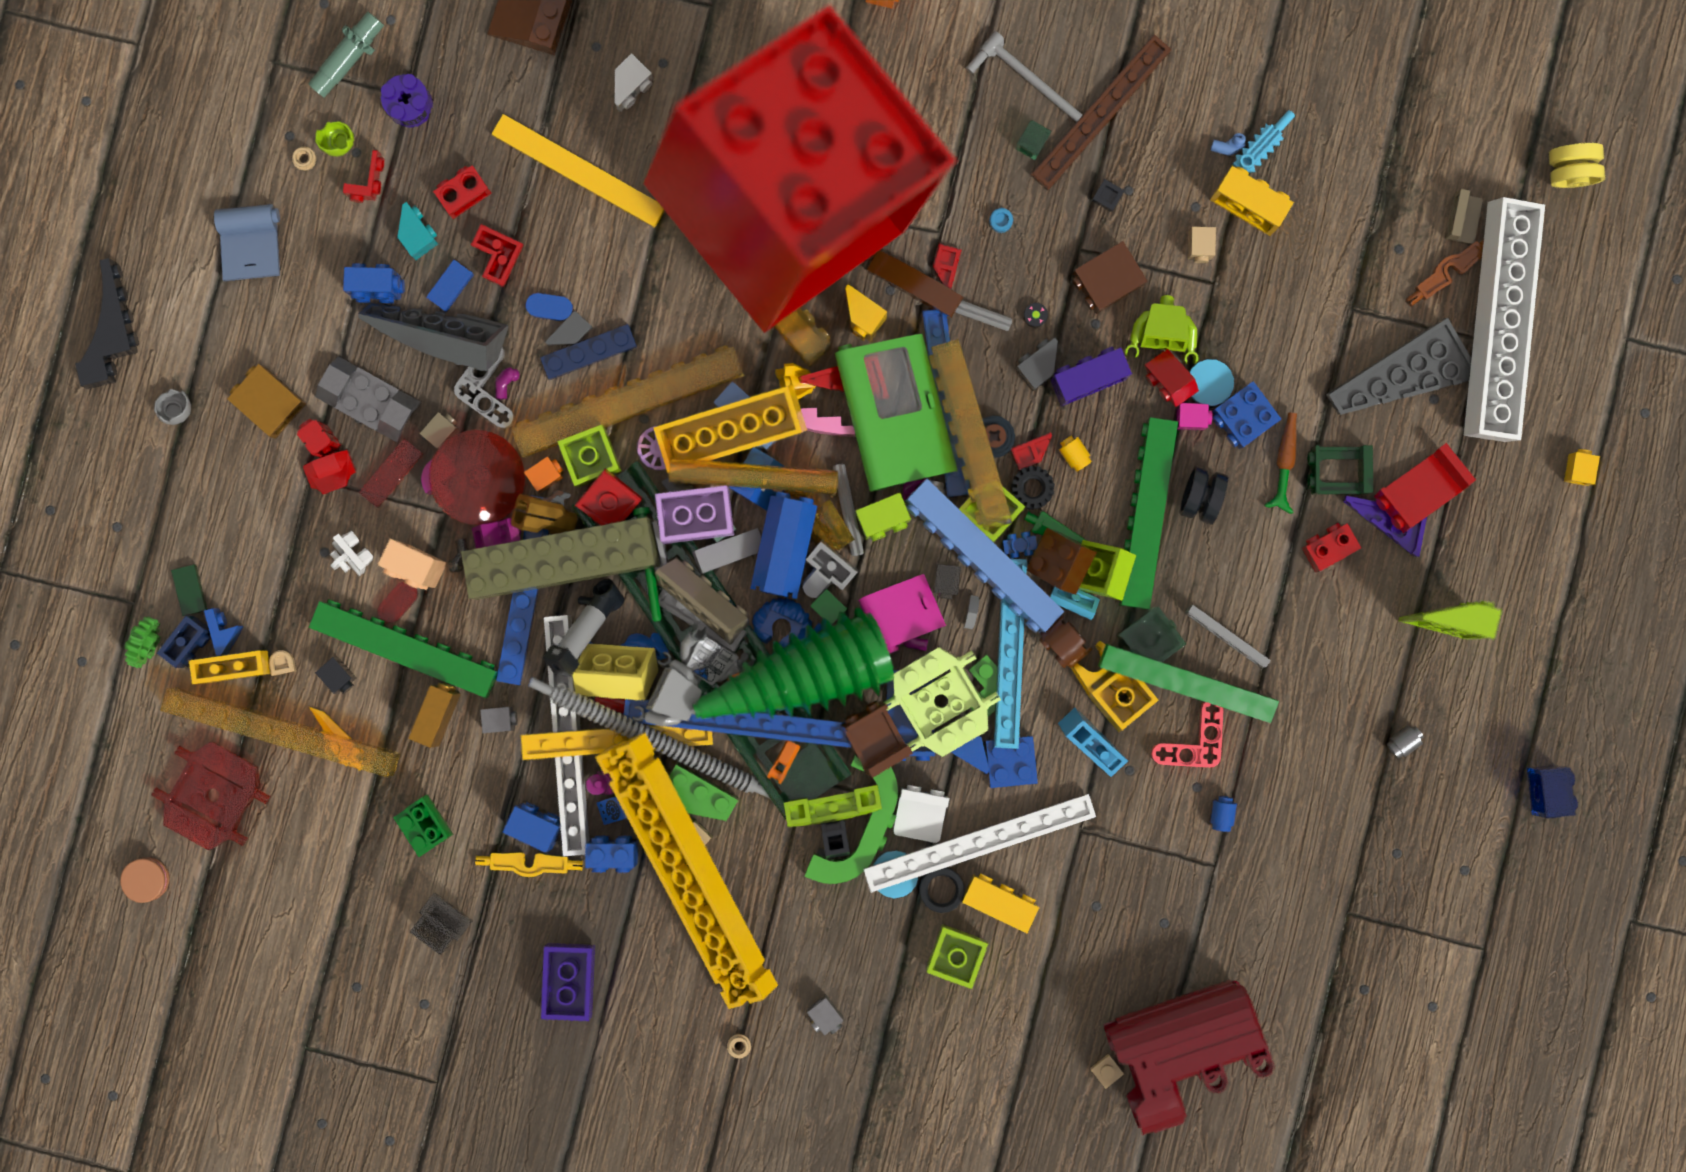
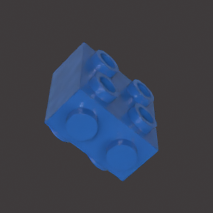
M354 263L351 267H344L343 291L359 303H370V299H379L380 303L391 304L394 303V300H401V293L405 292V281L394 269L390 268V265L376 264L375 268H366L365 264Z
M1254 381L1212 411L1214 415L1212 419L1219 428H1224L1228 434L1226 438L1233 447L1237 446L1239 449L1245 447L1281 420V417Z
M605 835L594 836L592 840L585 844V868H591V872H606L609 868H615V872H630L638 864V840H632L633 836H618L616 840H609V836Z

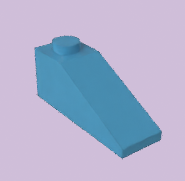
M1075 707L1058 723L1065 736L1110 777L1128 762L1123 754Z

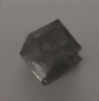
M433 893L419 912L423 916L420 917L410 933L441 955L448 950L454 940L458 941L473 920L437 893Z

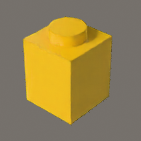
M1578 449L1577 452L1569 454L1564 482L1584 486L1594 485L1600 456L1592 455V451Z

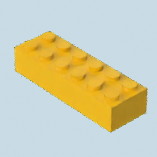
M793 384L654 427L668 473L807 430Z

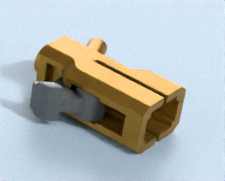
M558 489L553 491V495L549 498H537L520 494L517 497L515 508L526 511L514 510L511 526L538 533L541 529H547L552 534L574 531L577 525V514L564 508V500L569 498L571 494Z

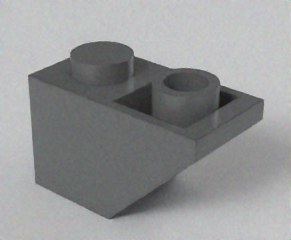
M1048 338L1036 346L1037 352L1033 355H1030L1028 352L1018 360L1020 365L1017 366L1016 370L1032 391L1049 380L1054 374L1058 344L1056 338L1051 341Z

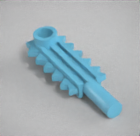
M1288 110L1274 126L1266 124L1265 128H1260L1261 135H1254L1255 142L1248 141L1249 148H1242V155H1235L1236 161L1232 165L1241 167L1248 171V173H1255L1254 166H1261V159H1268L1267 152L1273 153V146H1280L1279 141L1283 140L1281 131L1295 117V114Z

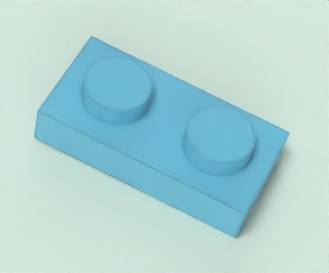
M1053 586L1050 598L1058 606L1090 620L1093 619L1100 601L1099 598L1079 589L1075 595L1060 590Z

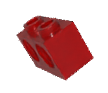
M473 165L461 168L457 171V176L451 180H443L436 186L437 189L433 191L452 219L492 194ZM476 179L475 187L467 189V181ZM451 192H456V199L452 202H447V195Z

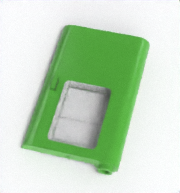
M923 334L853 348L852 344L838 347L835 358L870 492L950 472H957L958 469Z

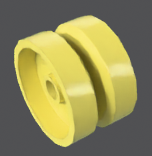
M1579 143L1561 146L1549 151L1550 165L1556 167L1550 173L1551 186L1556 188H1573L1603 182L1605 180V168L1603 165L1597 164L1604 159L1603 145L1598 143Z

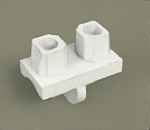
M352 531L342 536L337 534L333 537L332 545L336 550L330 554L335 560L331 567L334 570L341 567L345 573L352 568L358 576L362 575L365 572L366 566L373 560V555L366 548L358 554L354 553L351 548L357 545L359 540Z

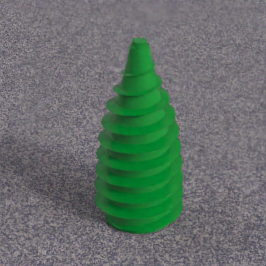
M857 607L852 619H849L843 612H839L837 625L834 626L826 618H823L821 621V631L816 632L810 625H806L805 638L801 640L794 633L790 632L788 646L784 648L776 640L773 641V653L768 657L761 650H758L757 663L750 666L743 661L740 674L735 677L729 675L728 682L719 688L715 687L714 691L696 700L692 707L696 718L701 717L702 719L724 715H733L735 717L736 714L748 713L754 719L756 712H767L773 720L775 710H785L792 719L794 707H803L810 715L811 704L820 703L828 712L829 700L837 698L845 707L846 695L853 693L862 702L863 690L871 688L879 697L880 685L893 681L894 672L887 645L874 616L870 612L865 614L862 609Z

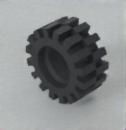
M1029 466L1020 470L1013 478L1011 494L1025 508L1029 510L1039 509L1052 499L1055 484L1047 470H1043L1038 466ZM1029 479H1036L1041 483L1042 491L1036 497H1030L1024 492V483Z

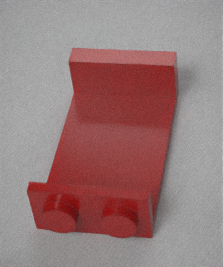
M1445 443L1431 456L1386 488L1380 489L1374 497L1379 508L1386 511L1391 517L1394 527L1401 530L1404 534L1468 488L1476 479L1449 445Z

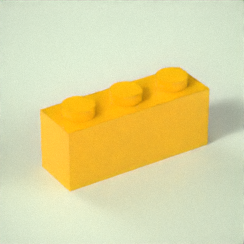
M260 650L189 661L192 684H204L271 674L268 651Z
M980 873L979 877L973 874L964 893L962 903L1028 933L1039 910V906L1034 904L1036 899L1026 894H1023L1022 897L1013 894L1014 889L1005 884H1001L1000 887L992 884L993 879Z

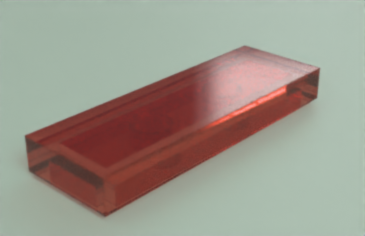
M403 439L359 491V494L376 508H379L422 457L423 453L409 441Z

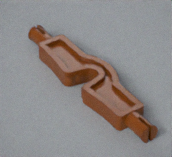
M1484 240L1480 243L1476 241L1460 254L1448 256L1439 262L1433 274L1415 287L1416 292L1406 298V302L1408 303L1415 298L1409 303L1412 307L1421 299L1427 300L1433 294L1451 284L1452 279L1447 271L1448 267L1453 268L1459 275H1463L1482 258Z

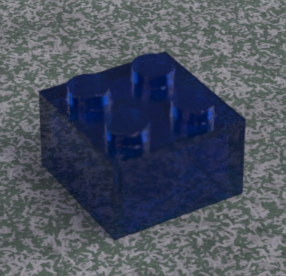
M1550 765L1527 768L1532 815L1543 818L1576 816L1575 809L1578 807L1576 796L1573 795L1575 776L1570 767Z

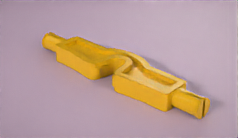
M523 852L491 853V856L476 855L475 859L485 860L475 861L476 866L484 865L490 866L491 870L514 871L516 874L524 877H535L544 872L567 873L568 870H583V866H574L583 865V860H569L568 856H555L544 853L535 854L532 867L526 866L525 853Z

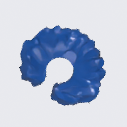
M788 598L772 599L770 602H765L762 608L755 613L752 620L756 637L765 644L772 639V625L778 619L787 620L791 625L790 632L794 633L800 640L805 638L806 625L812 627L809 613L805 612L800 603H796ZM789 634L779 642L783 648L788 646Z

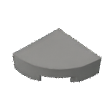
M970 596L964 628L973 629L975 626L980 600L978 596Z

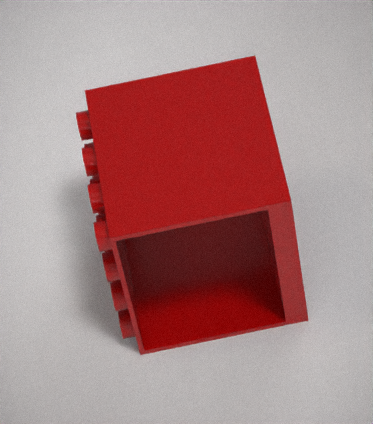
M829 4L677 104L643 184L763 333H766L902 235L957 160Z

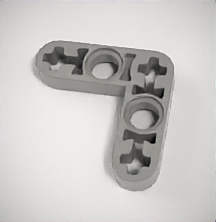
M502 347L498 360L486 371L483 377H475L473 374L474 368L468 367L456 383L454 392L460 400L499 428L507 429L515 422L514 413L482 389L505 356V351ZM470 385L469 390L477 395L473 404L470 403L473 400L472 397L467 394L461 396L462 390L460 388L462 386L467 387ZM482 398H489L491 401V406L486 411L480 410L478 406ZM497 404L500 407L496 410L500 413L505 414L508 412L507 417L509 421L507 423L503 421L500 424V418L493 413Z

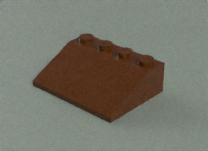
M498 0L487 34L555 56L572 0Z

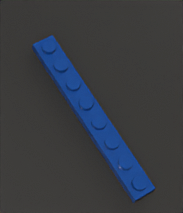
M541 529L538 533L524 530L523 540L548 536L549 531ZM539 589L512 594L496 679L498 682L521 685Z

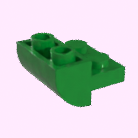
M428 794L393 817L418 857L454 835Z

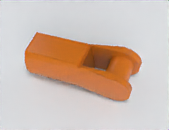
M786 740L767 778L770 779L772 777L778 780V784L781 785L801 746ZM779 763L786 766L783 772L776 769Z

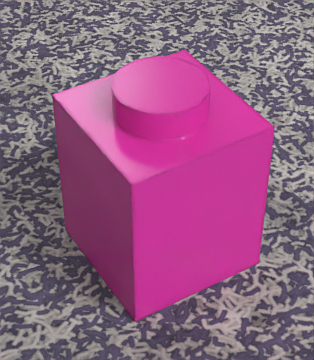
M1181 403L1178 405L1176 411L1177 429H1207L1208 424L1211 425L1212 410H1209V404Z

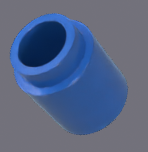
M1219 796L1218 800H1213L1210 820L1213 830L1231 832L1237 803L1233 802V798Z

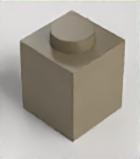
M438 412L420 434L437 449L443 451L460 429L455 426L458 422L448 413L444 416Z

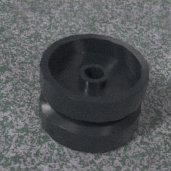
M1194 466L1184 490L1179 511L1180 515L1191 519L1199 511L1200 522L1213 525L1225 498L1228 475L1215 472L1209 479L1208 469Z

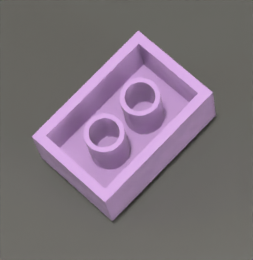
M728 486L655 494L660 540L663 544L734 536Z

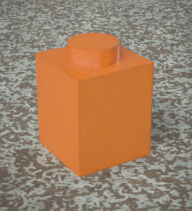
M548 456L524 472L533 487L540 494L564 478L561 474L563 468L556 459L552 461Z

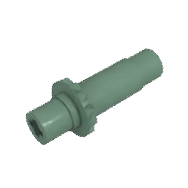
M369 11L352 29L345 24L342 28L345 37L320 66L319 71L308 83L309 86L325 98L364 52L373 54L375 49L370 44L385 25Z

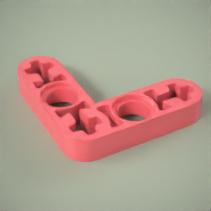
M1203 702L1200 708L1198 745L1158 743L1151 749L1153 761L1161 765L1210 768L1218 765L1221 760L1223 708L1214 705V707H1218V711L1213 713V720L1218 719V724L1212 722L1205 723V718L1210 719V712L1206 711V707H1209L1211 704ZM1208 726H1213L1217 730V736L1212 740H1208L1204 735V731ZM1204 742L1210 744L1217 743L1216 747L1211 746V754L1215 755V759H1211L1210 763H1208L1207 759L1203 758L1204 754H1208L1209 747H1203ZM1161 747H1164V751L1173 752L1172 747H1176L1174 753L1175 762H1172L1173 757L1165 756L1160 761V757L1156 756V751H1160ZM1188 748L1191 750L1192 758L1190 761H1181L1179 754L1182 749Z

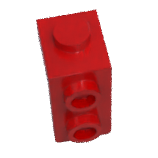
M378 150L372 151L367 186L344 183L343 193L350 201L363 203L364 200L376 201V196L380 194L381 181H379V175L384 170L385 160Z

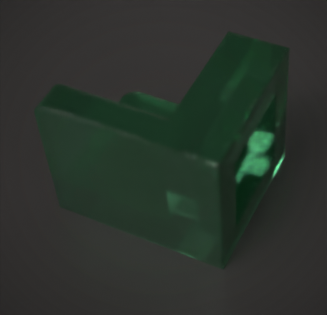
M1031 120L1015 149L1036 161L1052 131Z

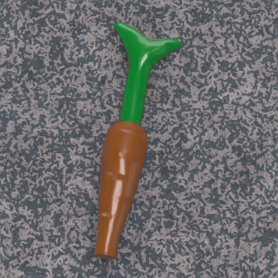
M1288 412L1286 426L1277 455V466L1280 469L1277 494L1272 500L1264 504L1267 508L1278 506L1289 514L1294 512L1289 506L1286 492L1289 470L1294 467L1296 461L1297 413Z

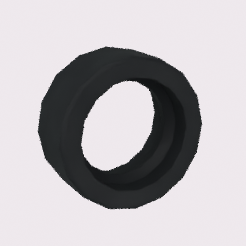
M948 867L925 874L921 878L919 885L920 897L924 905L938 913H946L956 909L962 902L965 893L964 883L959 874ZM943 875L953 880L956 892L951 901L940 904L934 902L928 895V885L933 878Z

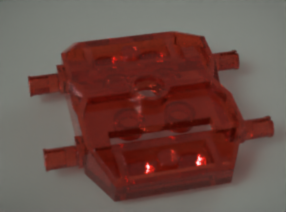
M213 741L193 752L179 745L175 755L187 760L186 762L188 763L169 794L158 787L151 794V796L161 800L164 804L163 825L208 851L227 840H232L243 847L248 837L236 831L245 810L254 798L265 805L271 798L270 795L260 790L258 766ZM211 789H216L219 792V799L216 802H212L208 798V792ZM185 803L186 805L221 823L223 826L220 828L219 826L184 808L183 806H181V804Z

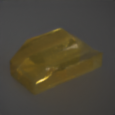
M831 500L824 502L817 508L811 535L816 546L823 540L833 549L841 550L855 540Z

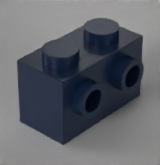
M186 615L157 654L175 668L190 666L189 661L195 660L196 655L194 654L200 647L203 648L211 639L208 626L195 616Z

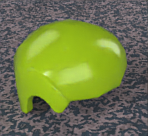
M340 121L327 122L322 130H317L315 134V142L321 151L332 157H340L346 154L352 148L355 140L354 133L350 127Z

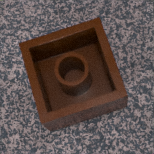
M1046 528L1026 570L1056 588L1076 595L1097 552L1061 532Z

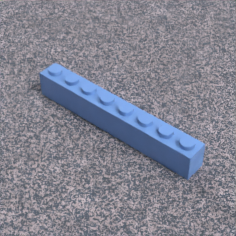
M928 479L924 480L904 501L908 512L914 517L919 516L924 521L923 525L932 534L937 533L942 538L940 542L948 550L953 549L959 555L957 558L966 567L970 565L976 571L974 573L981 582H987L993 588L991 591L996 597L1001 600L1004 598L1010 604L1009 609L1015 615H1021L1027 620L1026 625L1033 632H1046L1063 614L1064 610Z

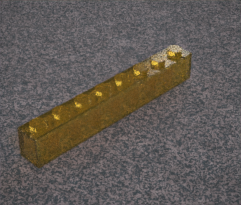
M959 339L931 347L933 355H930L929 359L932 369H938L939 377L935 378L939 391L944 390L946 399H943L942 403L945 413L950 412L952 421L948 422L952 436L957 434L959 443L955 444L958 458H964L965 466H962L961 469L964 479H970L972 488L968 489L971 503L976 502L978 506V511L974 512L978 525L983 524L985 531L1012 523L1011 515Z

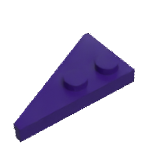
M1344 496L1343 502L1412 556H1420L1427 517L1403 534L1401 530L1394 527L1391 517L1386 511L1379 508L1376 501Z

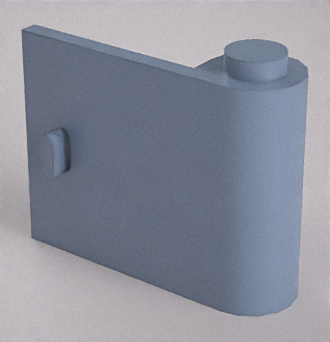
M273 204L217 209L214 211L215 227L220 234L223 281L280 276L277 232L280 213L278 208H274Z

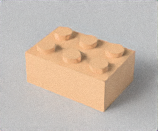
M390 539L378 565L384 568L383 573L394 578H402L405 580L404 583L412 587L427 590L428 587L436 588L447 562L405 542Z

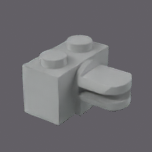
M821 540L806 558V561L814 568L804 580L803 590L807 596L812 598L819 597L832 583L843 590L857 574L858 569L825 541Z

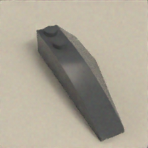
M372 303L358 313V318L409 347L428 355L454 362L456 365H465L480 371H487L498 360L508 331V325L459 313L457 317L445 316V312L435 311V315L422 313V309L413 308L401 311L398 306Z

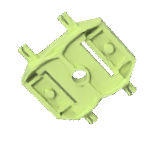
M938 647L894 673L893 697L883 703L888 705L887 711L896 705H901L918 734V738L907 743L912 751L921 746H926L943 757L988 731V709L991 705L1001 701V698L997 692L986 698H981L964 669L966 664L977 659L973 655L972 650L961 657H957ZM950 669L951 672H949L948 674L937 679L931 684L925 686L924 688L920 689L914 694H909L913 690L917 689L918 687L922 686L923 684L929 682L930 680L934 679L935 677L941 675L942 673ZM943 694L948 698V704L945 707H939L935 704V697L937 695ZM973 707V711L962 716L956 721L950 723L944 728L938 730L935 733L931 731L936 727L942 725L943 723L947 722L948 720L959 715L960 713Z

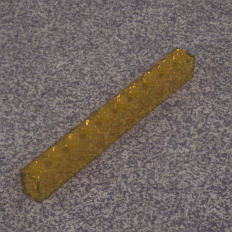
M728 345L715 349L716 353L709 356L706 353L700 354L693 358V362L684 364V362L676 363L671 366V370L662 372V370L654 371L649 374V378L640 381V378L630 380L626 383V387L618 389V386L611 387L604 391V395L596 397L595 394L582 399L583 402L574 405L569 403L560 407L561 411L552 414L551 411L544 412L538 415L539 419L530 422L529 419L516 423V427L511 430L520 455L524 458L558 446L557 441L601 424L606 428L743 377L744 373L734 346L731 348Z
M179 688L166 689L160 711L385 777L394 776L400 753Z

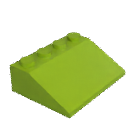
M1473 601V603H1459V606H1450L1401 616L1398 621L1466 640L1495 639L1502 610L1494 608L1495 604L1490 602Z

